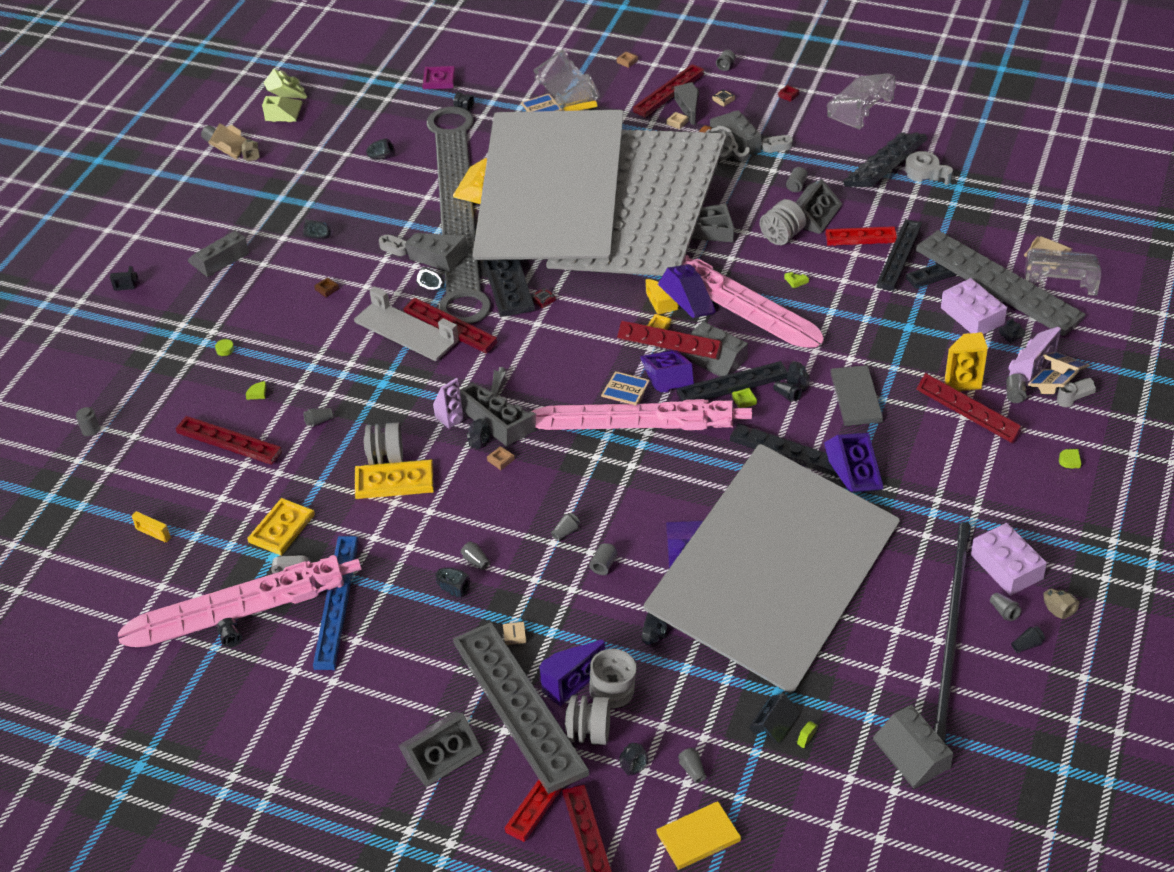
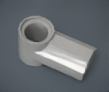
M1086 378L1075 383L1068 382L1064 387H1059L1057 403L1062 407H1070L1074 404L1075 400L1095 393L1094 381L1091 378Z

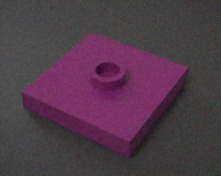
M455 66L425 67L423 89L454 88Z

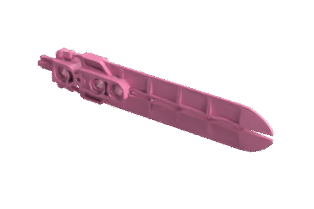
M685 255L682 265L689 264L696 269L695 271L701 275L712 301L790 344L809 348L819 346L817 342L822 344L823 335L813 323L713 270L711 265L702 260H693L688 255Z
M704 399L637 405H558L541 407L532 411L536 413V428L545 430L682 428L683 430L707 429V426H712L713 428L733 427V419H752V408H733V401H712L708 403V400Z
M335 555L320 559L319 562L310 563L305 561L285 567L283 571L139 615L122 627L118 632V637L122 638L118 640L120 644L129 647L150 646L215 626L224 618L238 619L292 602L296 604L315 598L319 592L326 589L331 590L336 587H342L344 585L342 575L361 570L359 559L339 564Z

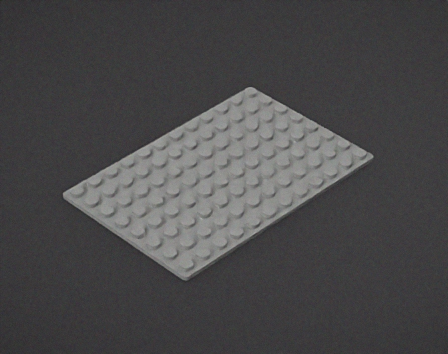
M588 110L495 113L473 248V259L609 258L611 254L623 111Z
M622 130L610 257L598 259H548L546 263L547 268L663 276L668 267L682 265L727 138L726 134Z
M760 444L644 603L643 608L650 614L786 692L794 693L899 523V518Z

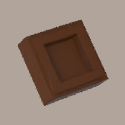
M328 277L314 285L315 290L324 297H328L339 290V284Z

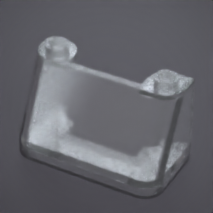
M563 49L533 70L536 75L534 77L539 85L542 84L552 94L559 106L576 105L593 101L600 97L591 77L588 74L583 75L575 67L573 61L569 60L567 53Z
M883 73L855 78L832 101H829L827 104V117L861 129L864 126L862 122L864 116L869 115V108L881 98L887 102H891L894 99L895 75Z
M1033 248L1026 255L1025 280L1032 284L1039 281L1043 283L1044 277L1081 280L1080 287L1085 286L1088 289V295H1097L1101 279V265L1099 258L1095 254Z

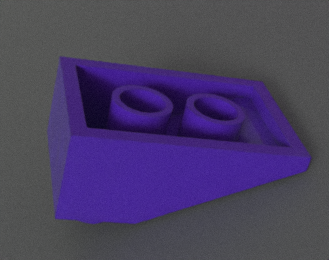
M689 264L668 267L658 285L692 318L715 314L716 311L701 275L695 271L696 269Z
M669 350L640 356L652 386L657 391L669 392L673 388L694 384L692 363L679 352Z
M869 433L836 435L824 442L828 460L849 492L884 489Z
M703 521L666 522L669 568Z
M601 639L557 652L550 658H546L539 666L542 692L561 707L572 695H575L590 682L591 661L596 654L605 650V642Z

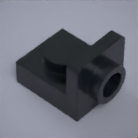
M129 266L128 272L110 274L113 290L135 289V284L138 282V273L134 271L133 266Z

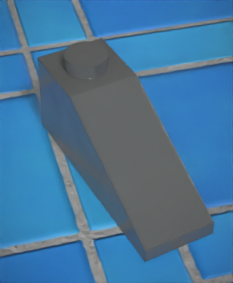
M692 82L675 86V101L685 116L689 117L690 123L694 125L699 90Z

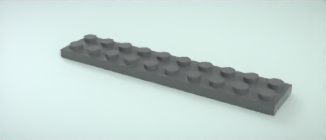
M939 230L917 245L916 251L966 280L973 279L993 296L1050 329L1060 327V334L1062 336L1069 333L1085 318V313Z
M490 622L453 638V643L547 793H552L589 776L588 768L493 624Z

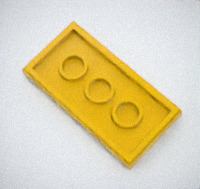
M432 460L355 466V499L434 492Z

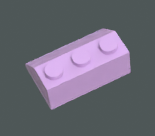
M1055 327L1038 333L1034 339H1030L1027 347L1019 352L1016 360L1011 361L1008 368L1010 370L1009 376L1012 374L1023 375L1026 380V386L1030 387L1028 383L1051 362L1045 359L1043 354L1057 352L1061 328Z

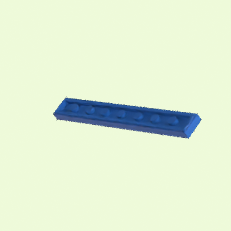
M338 536L334 555L337 557L339 564L355 560L359 542L358 536ZM353 572L342 575L344 581L342 587L327 590L313 662L314 670H335Z

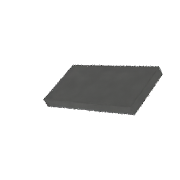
M868 365L831 369L830 374L844 426L882 422L883 417Z

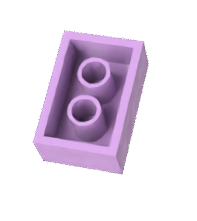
M970 278L943 291L941 308L970 333L982 332L985 334L1005 323L1007 307L973 279Z
M1008 523L992 529L973 540L971 556L1010 596L1044 578L1047 563Z

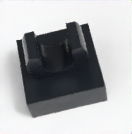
M1014 318L1007 320L1006 325L999 327V333L1009 343L1025 337L1026 331L1019 323L1017 324L1014 321Z

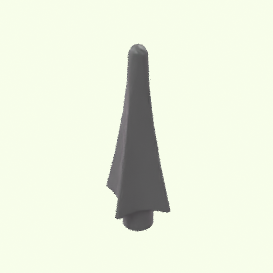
M500 367L498 371L494 370L491 392H493L495 397L498 396L508 380L505 376L506 369L504 367Z

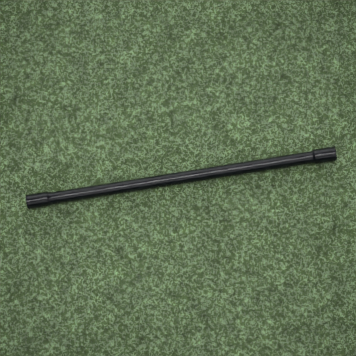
M962 522L958 526V543L936 722L933 728L945 744L967 547L971 531V525L967 522Z

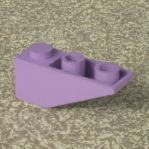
M457 378L441 387L433 403L435 418L448 429L464 420Z

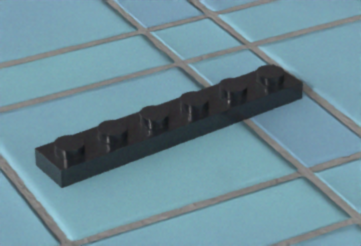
M905 219L879 276L876 288L894 292L922 228V222Z
M779 361L676 388V392L681 402L696 399L708 400L746 388H753L787 379L788 372L783 363Z
M739 423L730 435V441L752 449H756L758 445L762 444L799 465L838 477L825 452Z

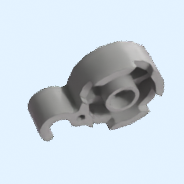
M717 126L706 131V133L726 134L727 138L719 161L726 160L732 155L741 162L748 159L749 147H746L744 153H739L738 144L735 142L734 135L730 129L724 126Z
M914 152L906 159L905 171L907 172V177L913 181L922 182V179L930 178V181L945 178V185L951 183L952 168L947 165H939V159L934 154Z

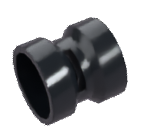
M457 92L453 99L454 107H463L466 110H471L474 105V96Z
M224 618L217 623L216 628L223 646L233 647L241 642L242 635L234 618Z

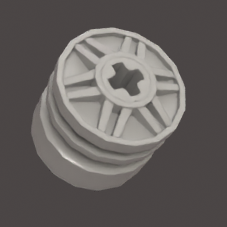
M785 199L778 202L760 219V228L763 235L776 245L786 244L806 225V218L802 209L795 202Z
M399 422L386 423L385 432H382L380 425L376 424L375 433H373L372 425H366L364 450L369 465H375V456H377L378 463L383 464L384 455H387L389 463L403 462L402 434Z
M607 649L596 654L591 661L589 693L591 698L609 697L610 708L622 707L629 703L634 696L636 663L633 657L619 649Z
M577 695L570 697L566 711L565 726L567 738L571 743L575 742L577 733L579 743H584L586 733L590 734L592 744L607 745L610 727L609 697H594L592 707L588 706L586 696H582L580 706Z

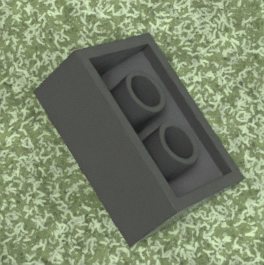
M823 179L809 185L795 202L805 214L806 225L803 229L818 234L824 230L842 205Z
M235 230L193 254L188 259V262L205 276L209 277L249 254L246 238Z
M703 321L692 331L691 335L722 341L719 359L715 360L687 353L681 354L688 361L721 377L733 374L747 360L748 343Z
M912 705L893 714L873 737L875 743L913 788L951 769L953 752Z
M453 712L398 745L408 765L426 787L483 752L464 714L460 712Z

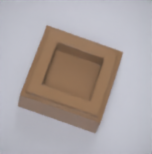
M627 51L617 58L618 64L628 68L638 61V56Z
M501 446L487 456V461L500 470L515 460L514 455Z

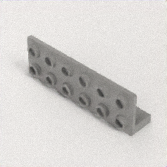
M375 286L370 289L372 304L354 318L355 323L434 361L439 360L459 341L456 324L442 318L438 322L439 329L391 307L388 292Z

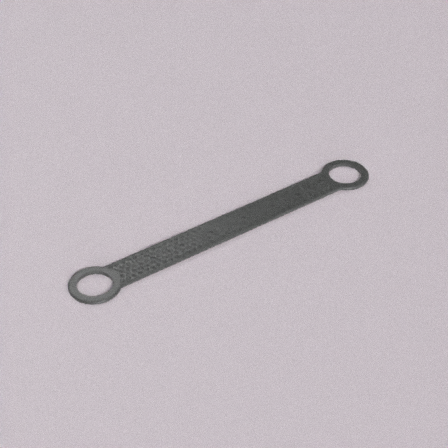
M445 107L431 113L426 123L428 129L435 134L442 234L465 235L470 251L451 272L444 270L446 295L440 301L438 309L450 314L447 311V306L451 301L459 297H474L482 303L481 310L470 317H456L468 324H474L488 315L491 309V302L488 296L481 292L478 260L473 259L476 235L473 202L453 197V194L470 168L467 130L473 124V116L468 110L460 107ZM450 113L462 115L466 119L462 126L455 129H441L434 124L438 117Z

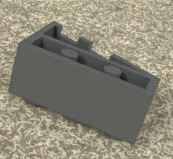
M739 110L710 119V126L712 128L724 126L732 131L740 153H744L746 147H749V155L761 152V135Z
M727 205L702 207L691 239L733 242L734 228Z
M415 233L405 243L409 259L451 272L470 251L465 235Z

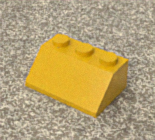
M487 158L468 169L453 194L454 198L478 204L481 203Z
M982 332L963 334L949 348L945 384L958 391L982 388L988 350Z

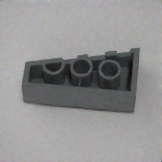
M475 383L460 389L462 411L474 421L479 418L486 421L490 426L491 434L505 446L535 431L536 413L532 411L528 413L518 404L514 406L507 403V399L495 397L493 392Z

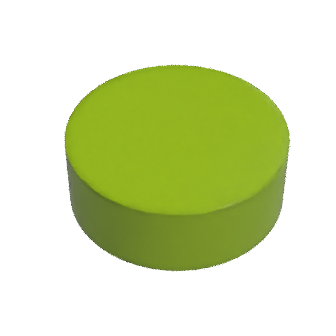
M228 339L218 341L215 344L216 353L220 356L230 355L234 351L233 342Z

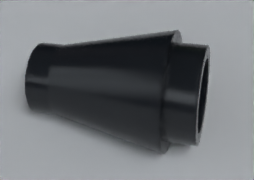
M776 381L773 386L774 391L790 402L798 401L802 395V388L798 384Z
M1038 626L1029 627L1015 641L1011 642V646L1019 654L1022 651L1041 646L1042 642L1045 641V636Z

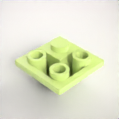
M273 69L264 82L269 92L280 97L306 99L307 97L304 88L299 83L300 81L296 77H289L282 70Z
M266 96L262 104L265 121L296 122L302 101L286 97Z

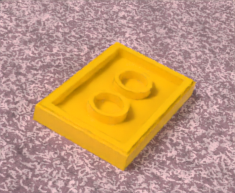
M281 498L250 534L248 542L282 556L314 517V510Z
M718 801L657 829L658 837L678 870L741 841L739 833Z

